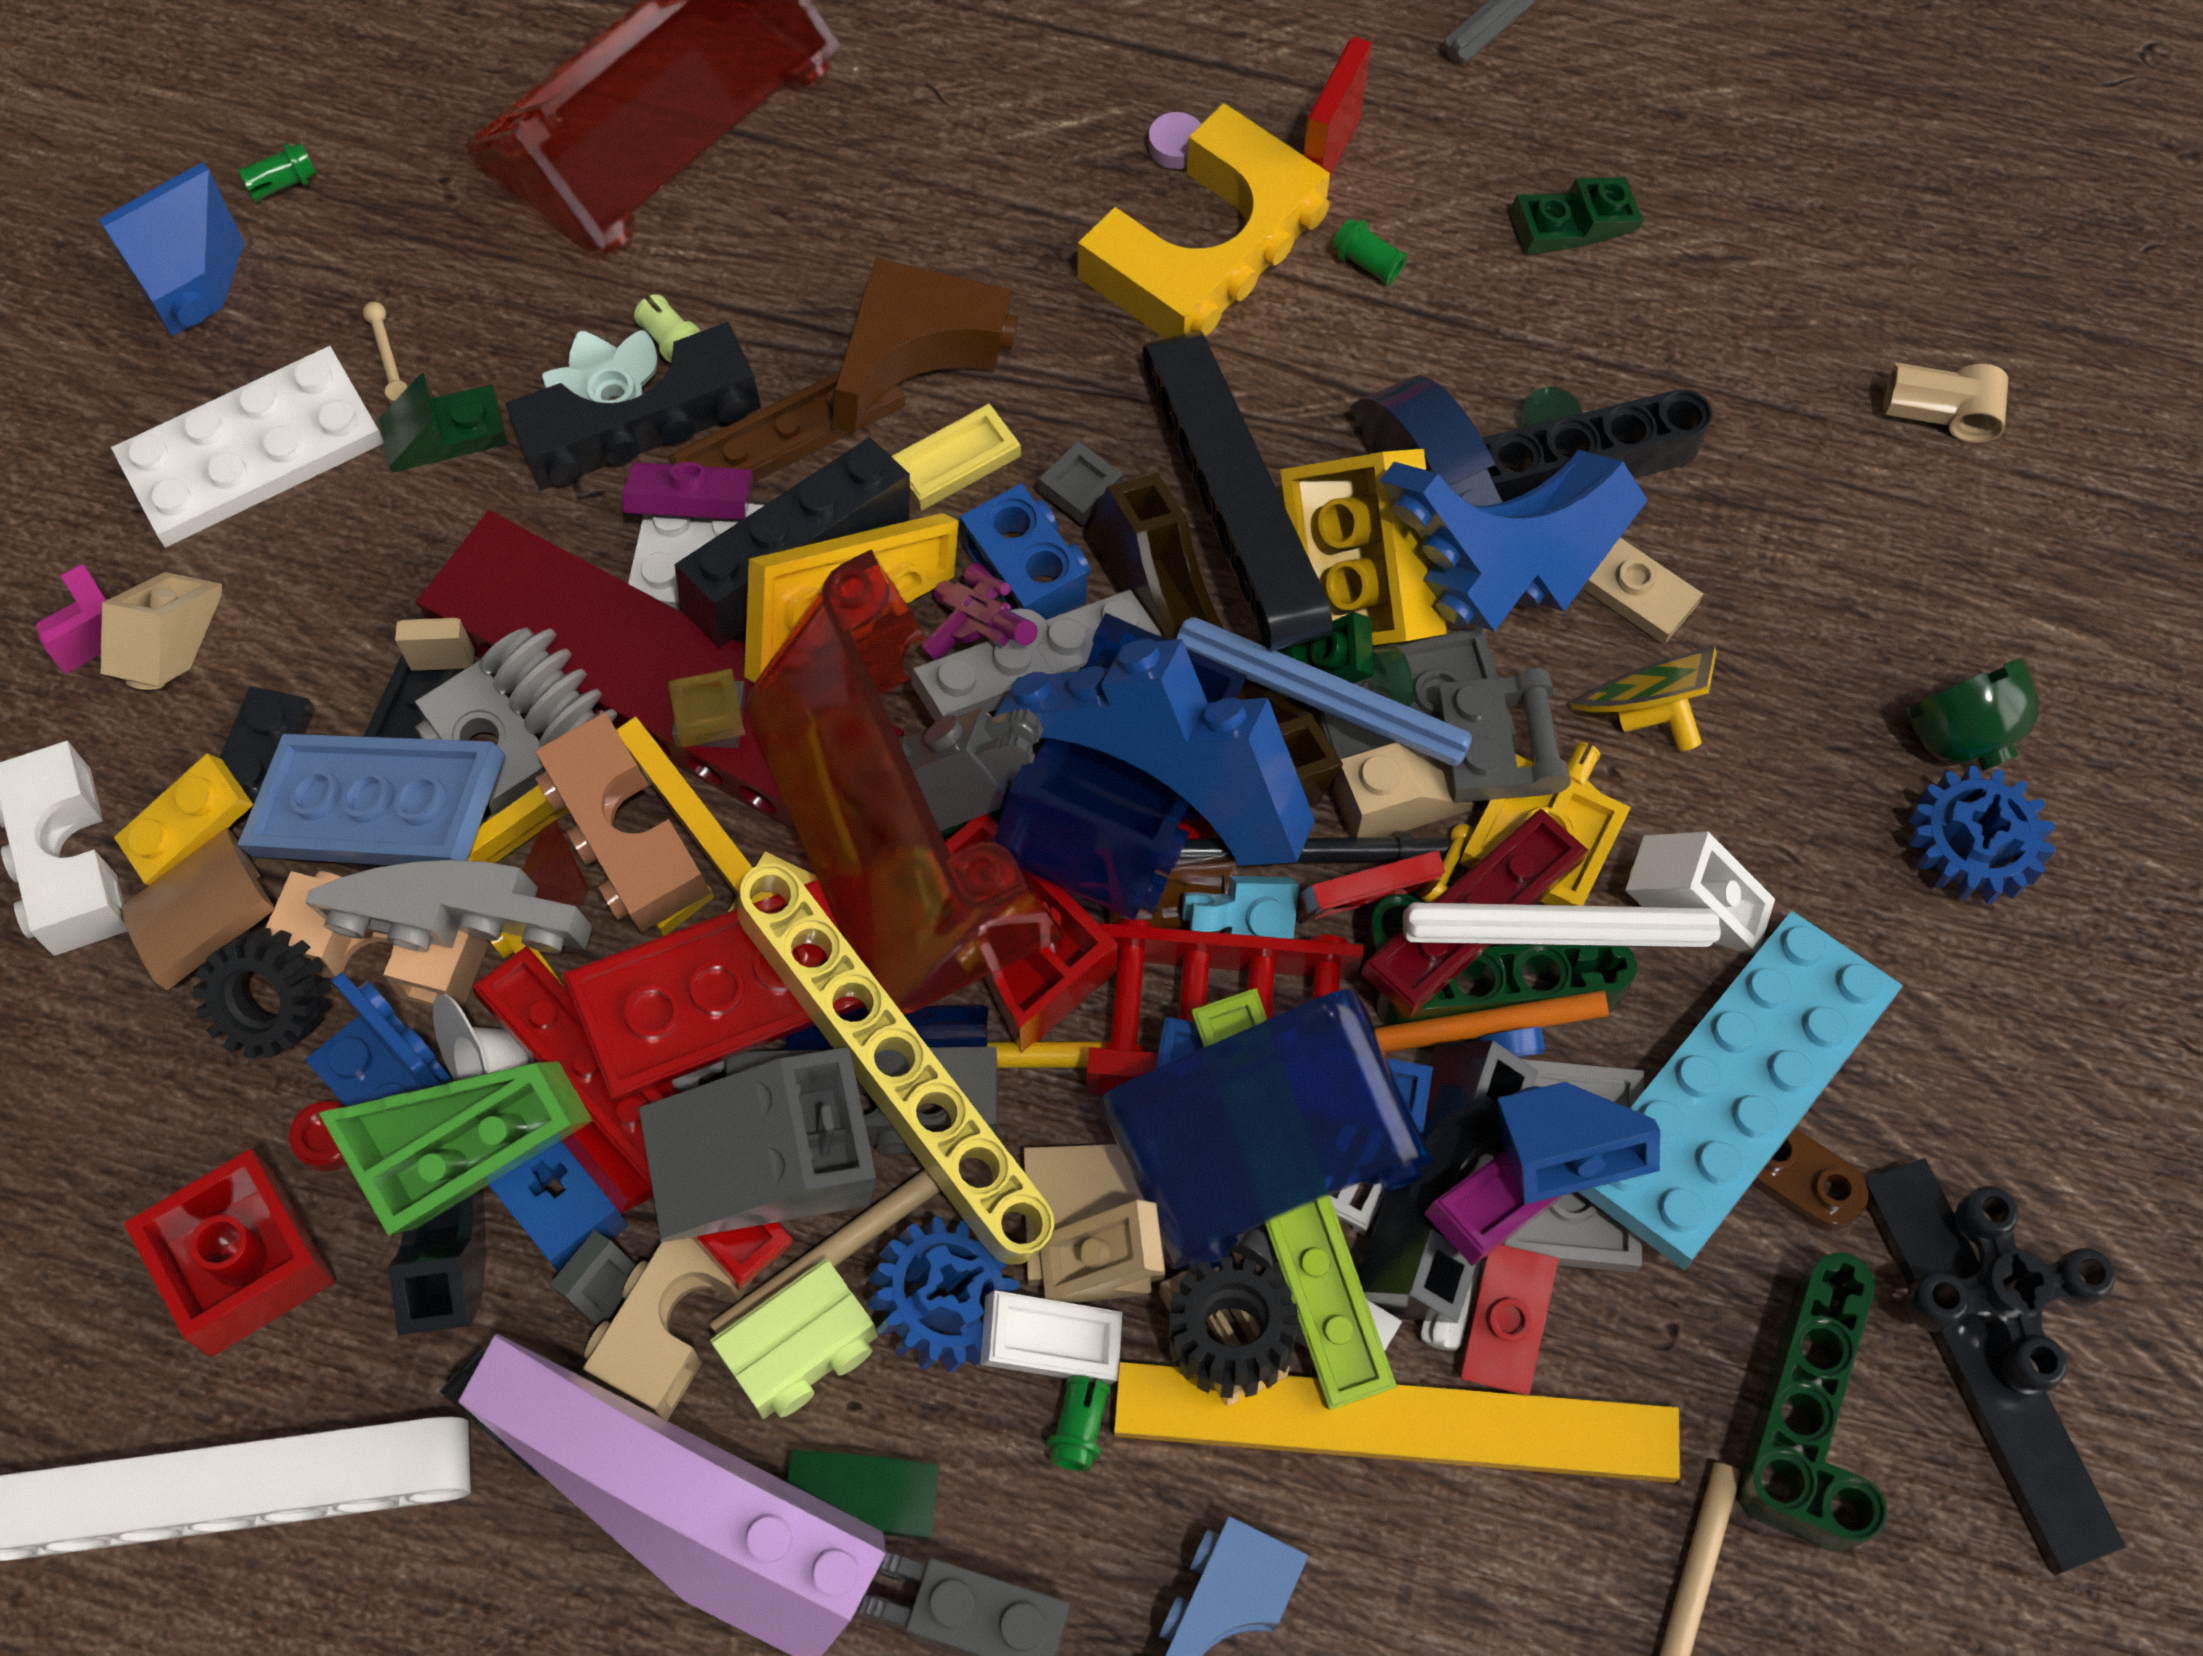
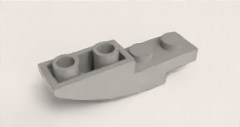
M421 861L373 868L344 876L309 890L305 901L309 907L326 919L324 927L332 932L358 939L364 938L366 930L387 934L386 940L389 943L417 952H426L428 944L453 948L459 929L468 935L485 940H497L500 932L522 937L521 943L532 949L551 954H560L563 946L586 950L593 927L576 906L535 898L538 887L520 867L478 861Z

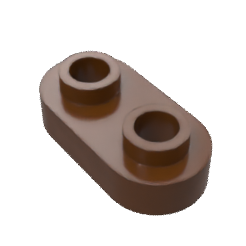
M1796 1128L1780 1146L1785 1152L1786 1160L1778 1162L1770 1159L1751 1184L1811 1225L1828 1231L1840 1230L1849 1226L1862 1214L1868 1202V1188L1862 1174L1850 1163ZM1829 1181L1837 1183L1843 1189L1844 1200L1837 1201L1830 1198L1825 1192L1824 1183Z

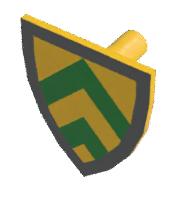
M1712 646L1689 652L1624 674L1570 703L1571 708L1587 712H1618L1624 732L1669 722L1677 750L1687 751L1701 745L1702 741L1688 699L1709 693L1717 653L1716 648Z

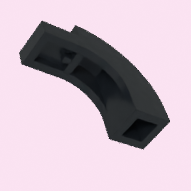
M483 1188L417 1229L402 1233L399 1251L388 1265L398 1335L470 1326L475 1318L481 1301L485 1272L486 1232Z

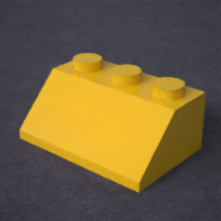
M1424 449L1379 452L1280 469L1285 508L1324 589L1331 610L1332 621L1353 611L1370 617L1373 645L1411 641L1447 634L1445 617L1436 607L1439 600L1423 580L1435 563L1424 553L1422 546L1425 542L1416 530L1403 522L1393 511L1395 502L1379 481L1394 461L1426 470Z

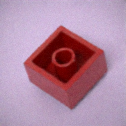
M251 1148L123 1223L183 1338L210 1358L336 1283L277 1174Z

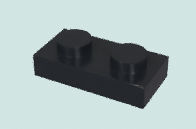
M249 686L219 758L226 764L253 805L282 734H306L315 711L308 698ZM253 806L249 808L245 813L250 814Z

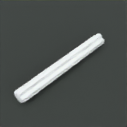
M1414 902L1404 910L1402 918L1405 938L1410 942L1709 947L1713 942L1718 941L1721 935L1719 915L1711 908Z

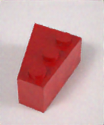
M988 814L972 819L935 850L939 883L945 896L949 898L951 909L1011 1036L1018 1046L1020 1053H1022L1029 1046L1038 1042L1117 972L1118 943Z

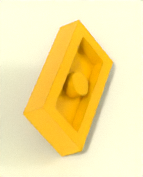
M207 753L122 829L114 839L144 884L150 885L225 828L231 826L253 806V803L223 760Z

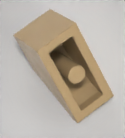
M164 572L102 602L100 674L126 679V684L136 689L151 690L162 688L168 681L188 671L192 666L222 596V584Z
M1397 742L1341 759L1343 766L1335 777L1332 790L1350 837H1388L1394 835L1395 831H1407L1470 811L1473 807L1472 801L1454 802L1449 765Z

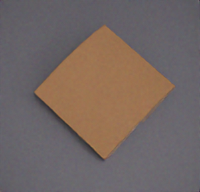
M225 828L121 906L129 936L152 980L166 990H169L207 961L206 958L213 952L245 933L275 910V907L257 881V878L260 877L259 872L246 852L237 845L239 841L228 828Z

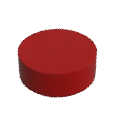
M333 1101L316 1102L304 1108L293 1120L289 1130V1144L293 1153L308 1168L319 1172H331L347 1165L319 1115V1112L345 1107L344 1105Z

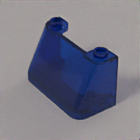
M1352 989L1340 990L1316 998L1125 1082L1104 1094L1100 1099L1108 1125L1143 1200L1156 1203L1160 1236L1174 1266L1181 1271L1190 1267L1192 1274H1197V1266L1209 1261L1212 1269L1219 1267L1220 1258L1230 1257L1228 1249L1238 1242L1237 1235L1362 1181L1367 1185L1381 1183L1384 1192L1403 1188L1419 1180L1423 1176L1420 1168L1433 1162L1372 1020L1358 994Z

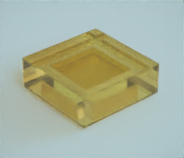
M732 669L668 681L678 738L682 748L745 735Z

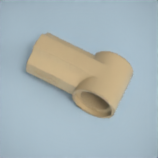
M1895 362L1889 374L1882 411H1885V415L1949 425L1951 434L1962 441L1970 443L1989 442L1999 438L2004 433L2009 378L2004 370L1990 364H1973L1963 367L1957 372H1950Z

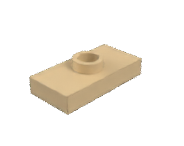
M1622 538L1618 539L1582 588L1664 645L1699 605L1703 596L1702 592Z

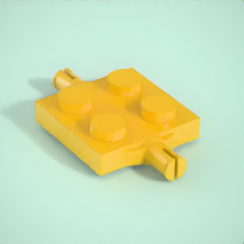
M1580 742L1575 745L1574 751L1567 763L1571 780L1570 786L1562 792L1551 795L1490 800L1463 852L1460 864L1472 869L1541 808L1589 851L1585 860L1542 898L1540 902L1547 905L1583 906L1631 807L1602 794L1587 781L1596 762L1600 758V752L1596 747L1592 746L1584 763L1580 764L1588 746V743ZM1515 754L1517 768L1532 767L1535 764Z

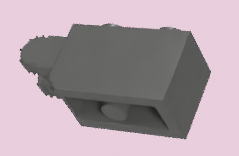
M978 708L959 717L954 715L945 716L936 721L929 729L905 739L902 736L894 737L881 745L873 756L874 763L863 791L907 844L1001 808L1010 778L1018 775L1019 771L1024 773L1025 769H1029L1030 765H1032L1035 756L1032 746L1034 743H1038L1043 732L1040 721L1041 717H1038L1029 709L1023 710L1020 708V710L1013 709L1012 713L1005 712L989 718L982 708Z
M886 1552L877 1570L879 1574L894 1580H905L921 1586L913 1610L893 1604L891 1600L880 1596L865 1595L855 1611L870 1619L906 1630L911 1640L954 1656H1058L1071 1616V1604L930 1558L927 1565Z

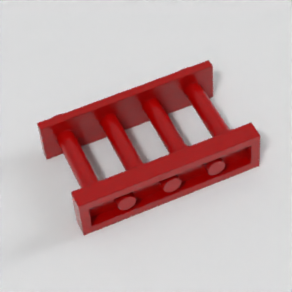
M1132 918L1118 920L1115 924L1101 923V927L1118 943V965L1111 1042L1105 1044L1103 1048L1089 1047L1087 1094L1223 1105L1222 1100L1152 1087L1158 1053L1143 1052V1048L1137 1045L1144 963L1183 966L1179 1019L1195 1022L1192 1010L1205 1006L1207 1003L1209 968L1248 971L1247 991L1257 988L1270 1028L1274 974L1313 977L1310 1044L1336 1049L1340 979L1357 980L1363 959V944H1350L1343 937L1328 934L1316 935L1309 940L1155 928L1147 921Z

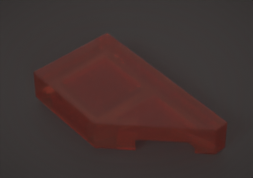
M555 820L540 830L524 865L523 872L538 887L535 898L576 906L580 910L589 889L558 822Z

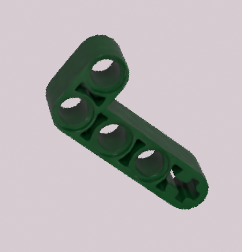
M1395 894L1385 897L1377 904L1366 936L1367 960L1392 940L1384 933L1383 928L1390 925L1403 927L1402 918L1404 910L1414 902L1422 903L1420 900L1410 895ZM1520 944L1488 947L1411 1018L1407 1017L1372 983L1371 987L1377 1016L1385 1026L1605 990L1609 1013H1611L1620 1006L1637 974V961L1628 946ZM1538 974L1544 977L1549 982L1551 990L1536 991L1530 988L1524 982L1522 975ZM1464 979L1474 980L1485 988L1487 995L1471 997L1458 987L1457 982Z
M1842 1252L1828 1254L1819 1260L1800 1279L1795 1288L1740 1468L1742 1473L1736 1491L1740 1506L1754 1520L1823 1549L1835 1552L1852 1550L1872 1539L1881 1532L1887 1521V1505L1884 1495L1874 1483L1862 1476L1825 1462L1875 1288L1872 1273L1866 1264L1854 1255ZM1831 1281L1837 1285L1835 1295L1842 1299V1301L1830 1311L1827 1317L1820 1316L1829 1308L1833 1287L1826 1282ZM1802 1341H1811L1822 1347L1829 1361L1828 1369H1818L1809 1364L1801 1349ZM1783 1405H1792L1803 1411L1810 1425L1808 1435L1796 1434L1788 1428L1782 1416ZM1764 1470L1776 1471L1788 1482L1790 1488L1788 1503L1774 1500L1764 1490L1762 1483V1473ZM1834 1497L1845 1499L1855 1508L1859 1518L1856 1531L1845 1529L1835 1520L1831 1510Z

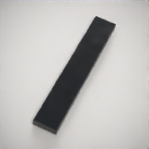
M1926 1158L1865 1180L1868 1188L1867 1204L1909 1288L1919 1278L1932 1272H1948L1960 1279L1969 1278L1977 1272L1979 1260L1969 1241L1960 1234L1955 1223V1214ZM1933 1295L1935 1303L1942 1308L1940 1300ZM1974 1314L1965 1316L1954 1327L1941 1332L1932 1331L2054 1576L2126 1548L2047 1392L2041 1395H2024L2015 1391L2006 1382L2001 1367L2004 1352L2007 1350L2006 1337L2002 1329L1987 1325Z

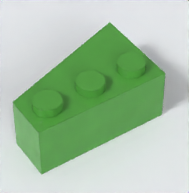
M559 1061L532 1063L440 1086L319 1112L320 1117L388 1236L417 1229L593 1121Z

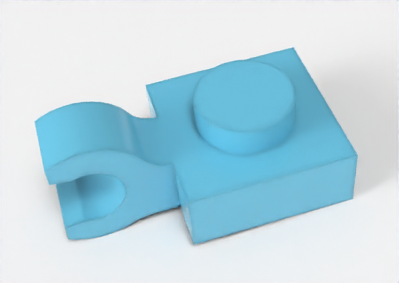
M1230 876L1228 894L1184 893L1182 919L1190 921V929L1192 931L1214 932L1225 928L1224 933L1294 939L1299 884L1292 877Z

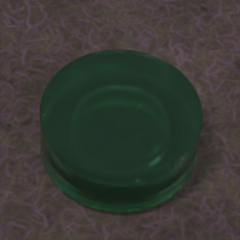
M1556 387L1540 388L1532 392L1525 400L1520 417V426L1523 428L1580 414L1582 409L1578 400L1568 391Z
M1397 647L1373 652L1375 676H1372L1376 693L1411 707L1414 701V684L1404 653Z

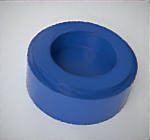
M1542 1027L1518 1029L1476 1038V1041L1493 1040L1518 1058L1543 1054V1050H1546Z

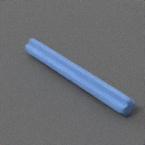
M1196 617L1186 619L1177 635V639L1183 640L1188 654L1449 765L1458 766L1462 763L1470 748L1472 735L1463 729L1277 651L1269 652L1263 645Z

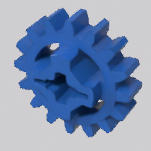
M1969 766L1961 779L1951 770L1946 772L1936 786L1930 784L1918 800L1920 804L1917 805L1909 817L1908 822L1918 828L1908 839V844L1910 847L1924 848L1926 851L1916 865L1920 870L1935 867L1940 872L1935 882V886L1939 889L1946 886L1950 881L1958 884L1960 900L1966 901L1974 890H1980L1986 904H1993L2003 891L2011 899L2017 897L2028 884L2033 885L2046 870L2043 865L2055 851V846L2045 841L2055 829L2054 822L2038 820L2037 818L2038 813L2046 805L2043 799L2027 802L2022 796L2026 791L2027 783L2021 780L2012 788L2004 785V773L2000 769H1996L1989 780L1982 779L1977 766ZM1996 865L2000 868H1989V866Z
M934 1217L924 1228V1233L915 1223L909 1225L899 1236L900 1242L892 1239L879 1255L884 1263H879L869 1276V1281L883 1288L868 1300L869 1309L885 1310L887 1316L876 1329L879 1336L895 1331L901 1338L896 1346L895 1354L901 1357L912 1348L920 1352L919 1367L923 1370H927L939 1357H942L943 1364L948 1373L959 1369L965 1363L966 1358L974 1366L979 1364L981 1360L986 1295L993 1291L1014 1293L1020 1288L1019 1280L1003 1278L1001 1270L1007 1265L1006 1263L993 1258L979 1239L975 1242L968 1238L969 1226L964 1220H961L950 1233L946 1232V1227L941 1217ZM904 1278L910 1286L908 1298L905 1297ZM957 1288L961 1289L955 1296L948 1295L942 1298L940 1295L931 1301L927 1300L934 1292L936 1294L944 1291L949 1293ZM981 1291L983 1294L984 1308H982L981 1304L979 1303Z

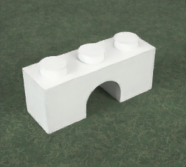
M68 741L0 762V826L6 828L9 841L8 845L2 846L1 854L9 876L15 883L18 882L22 897V900L14 903L15 915L23 934L28 939L35 937L54 956L128 931L122 915L121 906L124 904L117 874L95 850H91L76 856L59 858L64 842L74 832L103 821L91 769Z

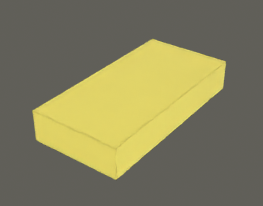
M987 404L891 457L910 474V497L920 511L1021 457V445L993 407Z

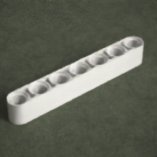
M458 1417L426 1418L1 1475L0 1561L460 1499L471 1494L468 1420Z

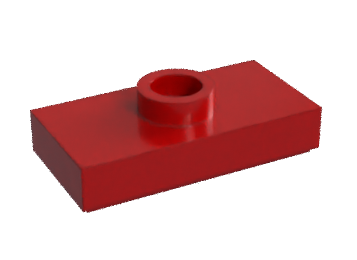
M1501 1244L1485 1256L1461 1365L1460 1379L1530 1395L1557 1271L1558 1257L1506 1244Z

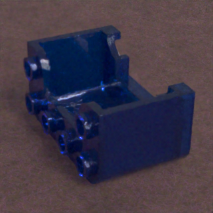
M1105 613L1092 639L1094 643L1087 664H1084L1083 668L1080 667L1078 671L1091 666H1100L1104 669L1110 668L1122 645L1140 639H1151L1155 642L1166 641L1167 639ZM1186 648L1208 703L1224 698L1239 697L1247 675ZM1046 738L1033 763L1028 762L1027 765H1022L1010 787L989 855L1136 921L1141 910L1153 915L1169 878L1158 873L1160 871L1170 875L1172 869L1175 868L1190 835V832L1181 829L1180 826L1184 819L1196 823L1200 813L1169 786L1122 759L1080 744Z

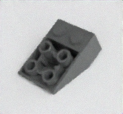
M849 1047L779 1058L639 1107L661 1242L870 1206L876 1182V1173Z

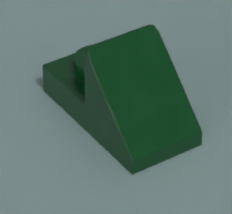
M422 373L379 418L387 459L392 473L509 445L493 384L434 398L425 374Z

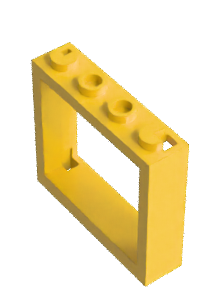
M635 716L616 731L639 769L739 898L743 878L753 867ZM537 785L479 826L467 861L498 862L569 811L568 807L565 806L555 812L542 789ZM762 891L756 894L751 901L755 903L774 895L771 891ZM501 932L497 940H490L504 959L513 953L516 954L526 946L521 943L522 937ZM528 947L566 988L542 953Z

